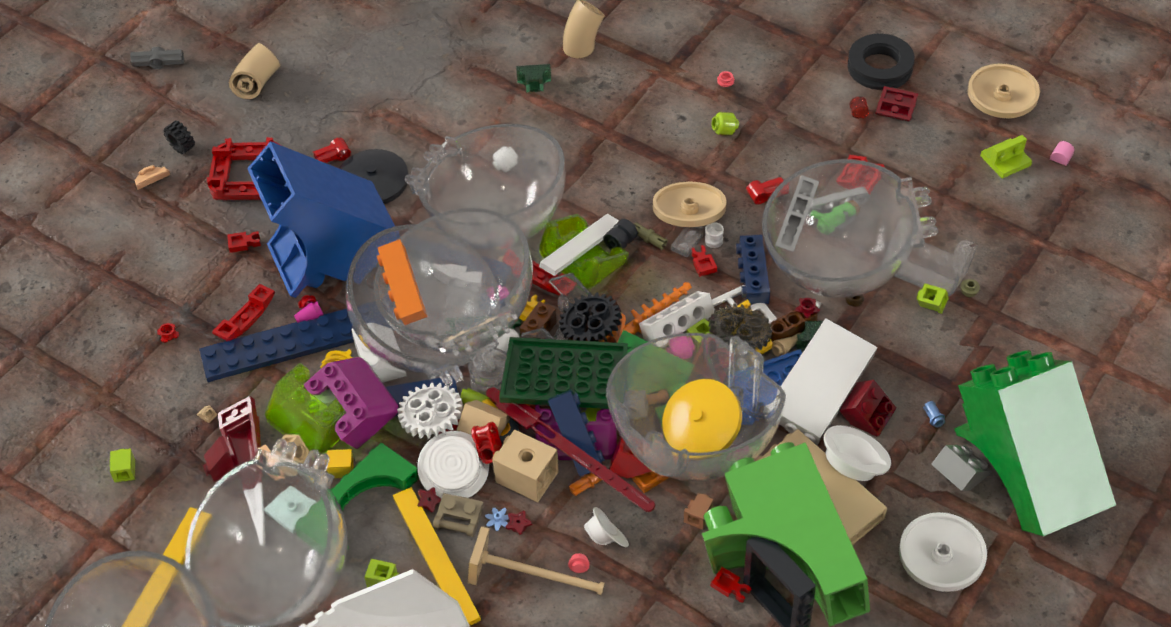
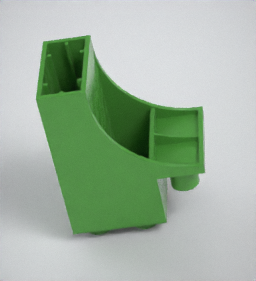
M792 442L780 444L771 451V456L755 461L753 458H743L736 461L730 467L731 471L724 474L732 508L737 520L733 521L726 506L712 508L703 516L709 531L702 533L713 573H718L721 567L727 570L744 567L746 541L753 536L776 542L815 583L814 599L819 604L829 627L870 612L868 579L806 442L797 446Z

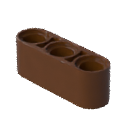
M793 310L772 321L769 326L771 341L792 337L798 333L802 334L814 328L817 324L818 313H812L807 319L803 313Z

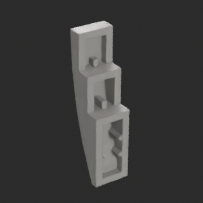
M801 175L775 246L794 252L819 181Z

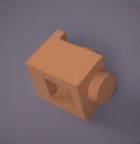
M698 493L695 500H691L688 508L684 510V523L703 530L706 525L703 516L713 508V499L705 494Z

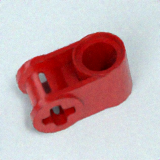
M488 422L487 425L481 427L478 425L473 426L471 434L479 458L483 463L490 464L495 452L500 451L502 448L498 428L494 422Z

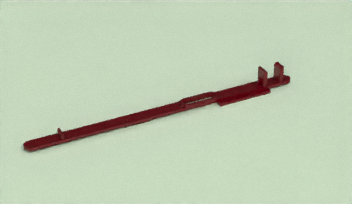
M491 387L486 391L487 397L492 400L498 409L524 428H531L541 438L556 446L645 512H651L655 509L653 500L556 432L550 425L540 420L542 415L527 404L500 403V391ZM540 424L556 436L550 439L534 427Z

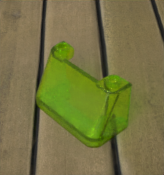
M574 214L548 221L539 245L542 257H548L587 229L586 220L579 214ZM596 245L561 272L576 280L577 285L582 289L587 290L596 286L625 264L629 253L621 247H615L609 254Z

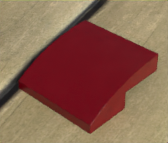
M884 86L875 114L910 122L918 99V93Z

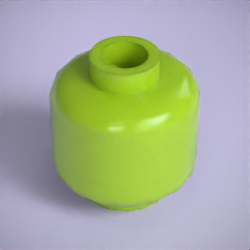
M719 112L712 118V129L718 135H733L739 127V120L731 112Z

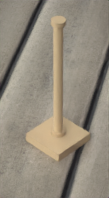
M481 526L469 562V584L476 585L482 565L490 563L598 592V595H602L604 582L599 584L490 555L487 551L489 528Z

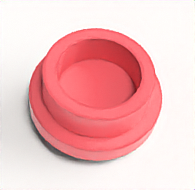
M728 71L721 72L717 78V83L722 87H730L734 84V76Z
M578 553L571 557L568 566L573 572L584 573L589 569L590 562L586 555Z

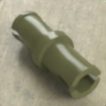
M637 222L634 223L638 236L645 243H651L661 250L664 249L663 246L667 245V239L656 234L653 229H647Z

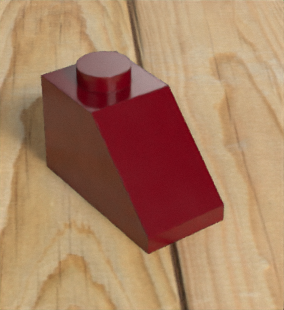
M221 436L204 455L206 464H203L206 475H211L213 482L237 474L224 436Z

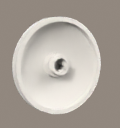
M930 513L916 518L906 527L901 537L899 555L904 569L916 582L933 590L949 592L964 589L980 577L986 564L987 548L982 535L970 522L949 513Z

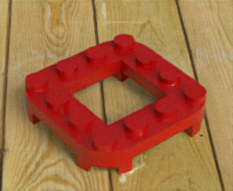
M266 137V142L233 143L232 138H226L224 143L217 147L214 146L212 148L213 158L210 175L207 177V184L213 199H261L253 181L228 182L231 162L233 160H255L270 141L276 144L279 143L270 137Z

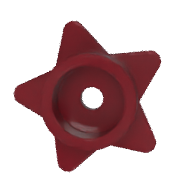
M800 298V305L795 308L796 312L803 313L807 319L812 313L820 312V309L816 307V299Z
M435 487L428 491L420 489L418 490L420 500L417 506L428 509L433 513L435 505L439 504L442 498L436 495Z
M524 510L518 514L508 513L510 521L505 528L507 530L512 529V531L521 535L528 526L532 525V522L526 518Z

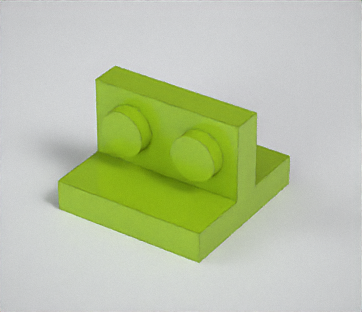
M1023 135L981 151L980 155L1001 179L1032 165V160L1024 153L1027 139Z

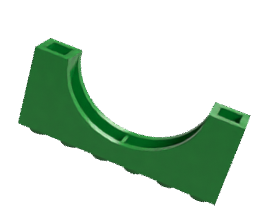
M380 443L377 447L371 449L369 454L362 461H359L349 474L344 475L341 481L334 488H331L320 502L315 503L312 509L297 521L295 527L298 536L335 563L349 549L346 537L338 529L339 518L345 506L355 496L371 488L389 486L402 491L410 488L419 479L417 467L383 443Z

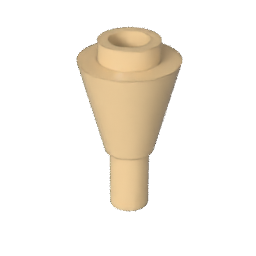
M798 333L792 337L773 341V354L777 357L787 354L796 343L803 340V335Z

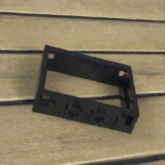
M755 536L747 540L743 584L750 586L751 595L781 627H810L816 591L815 583L776 542ZM766 566L794 595L793 607L765 578Z

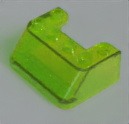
M299 363L276 383L265 411V417L267 422L283 435H299L309 450L310 455L319 457L324 455L327 450L340 440L335 431V425L346 414V411L337 398L327 406L303 388L310 378V372L307 367Z

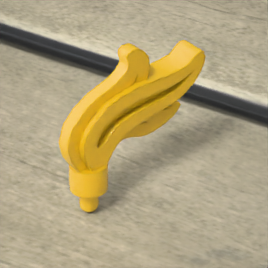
M348 349L345 352L338 350L328 352L325 359L321 362L320 368H323L330 362L353 358L351 357L352 351Z

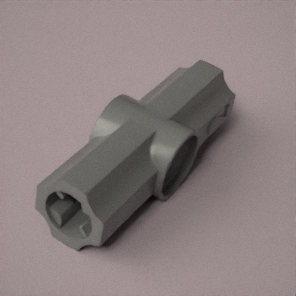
M154 47L151 51L131 52L130 54L132 67L150 66L153 69H162L164 65L184 64V52L182 49L164 50L161 47Z

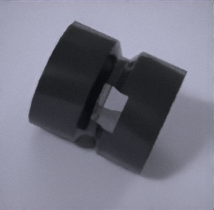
M623 218L603 236V240L610 250L620 253L627 247V244L631 243L638 236V231L632 222Z

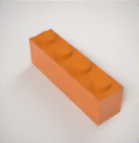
M399 239L377 247L380 254L377 255V260L380 267H384L385 272L382 275L386 285L389 284L391 290L388 291L391 302L395 301L396 308H394V313L397 320L401 319L404 325L428 317L402 241Z

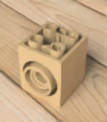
M514 430L510 436L508 435L505 438L500 451H496L492 458L496 483L536 502H539L559 472L557 449L517 430Z

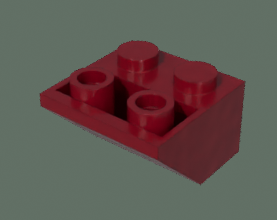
M868 380L856 383L839 411L850 425L877 437L881 434L897 407L875 380Z

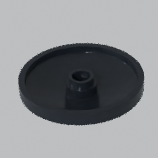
M382 149L358 152L347 158L339 168L372 181L384 204L398 198L405 191L409 181L408 168L404 160L397 154Z

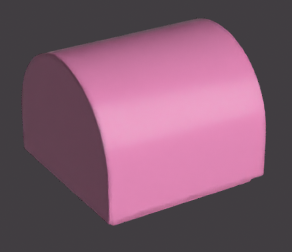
M1059 142L1052 152L1050 160L1067 166L1074 154V147L1068 142Z

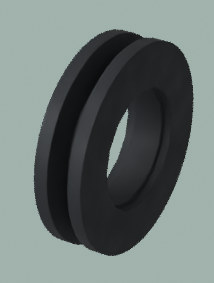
M882 33L870 34L859 38L852 44L849 50L848 71L857 83L875 90H883L884 86L897 88L905 84L912 76L915 55L911 46L899 37ZM882 54L892 57L898 64L892 68L878 69L868 65L864 59L871 55Z

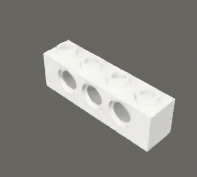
M697 291L640 322L639 325L644 340L661 347L665 345V342L670 337L687 331L688 328L703 318L708 321L709 317L715 315L710 293Z

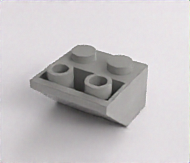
M945 445L931 464L961 491H970L992 473L988 468V464L981 458L977 459L972 455L973 451L965 445Z

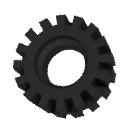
M178 120L173 121L164 128L163 132L164 136L167 137L166 140L169 141L170 146H173V149L178 153L184 154L195 146L193 136L190 135V131Z

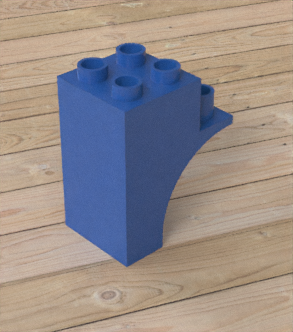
M271 141L247 168L271 222L279 224L278 229L267 243V246L291 297L296 298L306 286L318 288L323 283L325 275L353 283L363 271L368 269L369 265L379 254L377 247L391 243L398 233L372 181Z

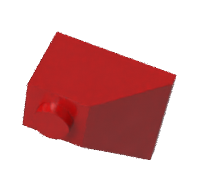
M622 432L611 459L609 470L619 477L623 476L625 478L655 471L659 448Z

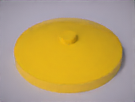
M711 379L695 380L679 388L669 399L662 418L663 433L668 444L680 455L693 460L710 459L728 449L736 439L742 423V409L736 395L723 383Z

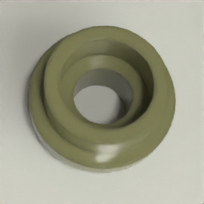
M966 279L961 283L960 288L965 296L973 297L979 292L980 285L973 279Z

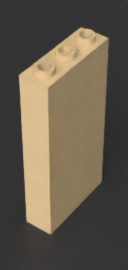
M799 429L787 434L783 441L778 444L792 442L797 446L806 442L852 545L885 519L887 507L857 480L838 472L828 462L826 453ZM773 445L765 455L757 457L755 461L771 456V451L778 445Z

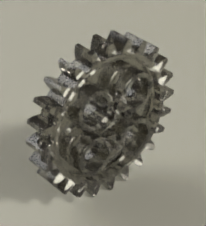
M726 304L725 308L720 306L719 310L715 309L714 314H711L708 326L710 327L709 332L712 333V338H717V343L723 342L722 347L728 345L730 350L737 348V351L740 352L741 349H744L746 353H748L749 349L755 352L756 348L762 350L763 346L766 347L768 342H770L773 329H771L772 324L768 323L769 318H764V313L757 314L758 309L752 311L751 306L746 309L743 304L740 307H737L736 304H733V307Z

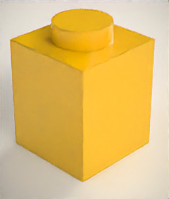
M352 449L327 450V458L323 459V469L327 471L329 479L342 478L354 469Z

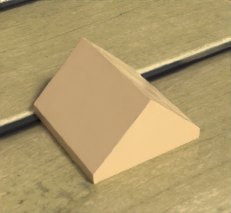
M474 400L465 403L457 431L472 435L471 430L473 426L478 425L481 427L487 425L488 422H494L500 436L511 417L500 409Z

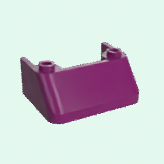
M535 405V411L542 415L540 420L561 434L552 410L541 409V405ZM600 409L596 414V421H589L587 427L589 431L593 430L597 442H595L597 450L601 449L605 460L612 459L617 446V409ZM540 424L535 426L538 431L550 439L556 436ZM536 434V440L557 449L558 460H572L571 457Z

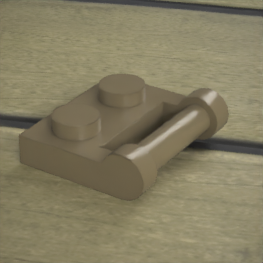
M443 493L437 515L433 521V528L449 529L467 533V536L474 537L484 506L483 501ZM444 516L464 521H469L470 524L465 525L443 519Z

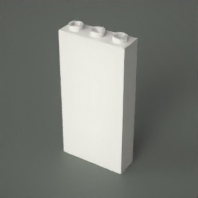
M825 318L767 406L765 416L771 422L785 427L790 433L799 429L814 444L818 445L838 414L839 409L873 359L878 347Z

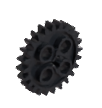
M590 292L588 297L582 294L580 300L574 298L575 303L569 302V308H563L565 314H560L562 320H559V324L564 338L575 341L600 342L602 339L607 341L606 336L613 337L612 331H618L617 325H621L620 319H622L621 309L617 301L613 300L612 296L607 298L606 293L600 297L599 292H596L594 296Z

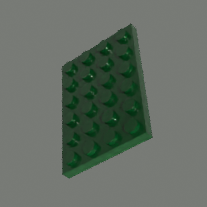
M510 337L499 401L500 403L549 405V398L572 389L573 393H577L580 398L581 404L579 407L621 410L628 343Z

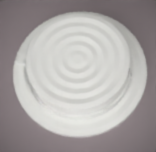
M833 426L825 432L826 458L841 474L854 480L868 481L874 476L885 474L891 467V459L888 452L868 434L847 426Z
M447 431L445 435L440 433L437 438L434 436L424 445L418 458V475L422 485L427 491L435 487L436 495L442 498L443 493L465 498L472 497L483 487L489 473V464H485L480 460L472 435L461 431Z

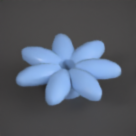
M493 508V514L485 515L490 520L486 526L491 527L495 525L496 531H499L501 525L506 527L508 524L506 521L509 518L508 515H505L506 508H503L500 512Z

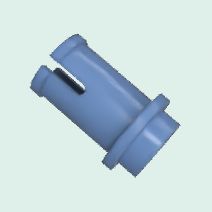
M929 401L923 406V409L930 418L931 425L940 427L945 423V416L940 413L934 401Z

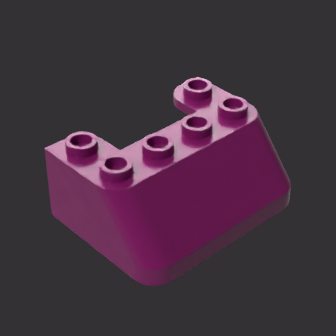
M361 357L327 363L304 384L307 391L314 396L322 394L327 389L333 392L346 411V414L337 421L335 431L343 442L357 450L398 412L397 409L399 407L395 399L369 363Z

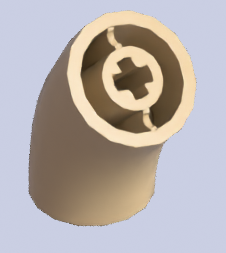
M585 0L576 1L564 30L563 51L566 55L573 58H584L593 52L597 31L605 17L598 8Z
M257 43L244 56L232 73L229 80L232 92L243 99L257 97L269 78L280 68L278 59L267 47Z

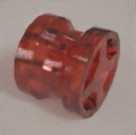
M855 97L850 101L849 105L854 118L862 119L869 114L867 101L864 97Z

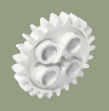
M433 383L430 384V387H426L423 384V389L415 387L416 392L409 391V397L403 396L404 402H399L400 408L397 411L401 427L405 428L406 433L411 432L413 437L418 434L420 439L424 435H427V438L430 439L431 434H434L437 438L439 432L445 435L446 429L453 430L452 424L458 425L457 419L461 418L463 403L459 393H456L454 388L449 389L448 385L442 388L441 383L437 387H434Z

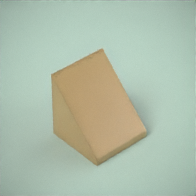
M205 406L197 414V416L208 423L218 415L211 406Z

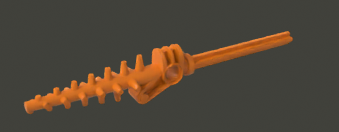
M684 282L680 288H673L674 292L670 295L664 293L662 295L664 299L659 302L655 298L652 299L654 306L651 308L643 304L641 307L644 313L641 315L634 309L631 310L635 319L626 325V317L621 313L622 319H620L621 325H617L618 331H612L613 337L606 336L607 341L602 339L600 342L617 343L623 330L633 335L637 332L642 334L639 323L668 308L672 303L679 302V298L682 295L688 294L687 291L692 288L691 284ZM527 404L532 409H535V405Z

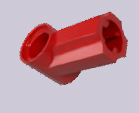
M336 138L329 146L313 151V155L316 160L327 163L335 159L345 161L351 156V151L343 138Z
M778 177L762 183L758 180L748 184L746 190L754 203L759 205L766 202L769 197L785 192L786 187L782 177Z

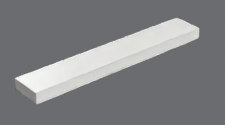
M606 214L543 259L539 267L555 276L603 241V236L619 220Z

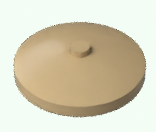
M1010 64L984 66L971 76L968 85V96L973 105L980 111L998 118H1016L1029 113L1037 105L1040 95V88L1036 79L1026 70Z
M679 182L665 186L655 194L653 198V211L659 219L671 225L680 227L705 226L716 222L725 214L726 197L719 189L705 183Z

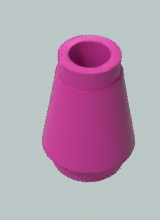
M311 302L295 314L294 317L298 323L317 319L324 314L318 302Z

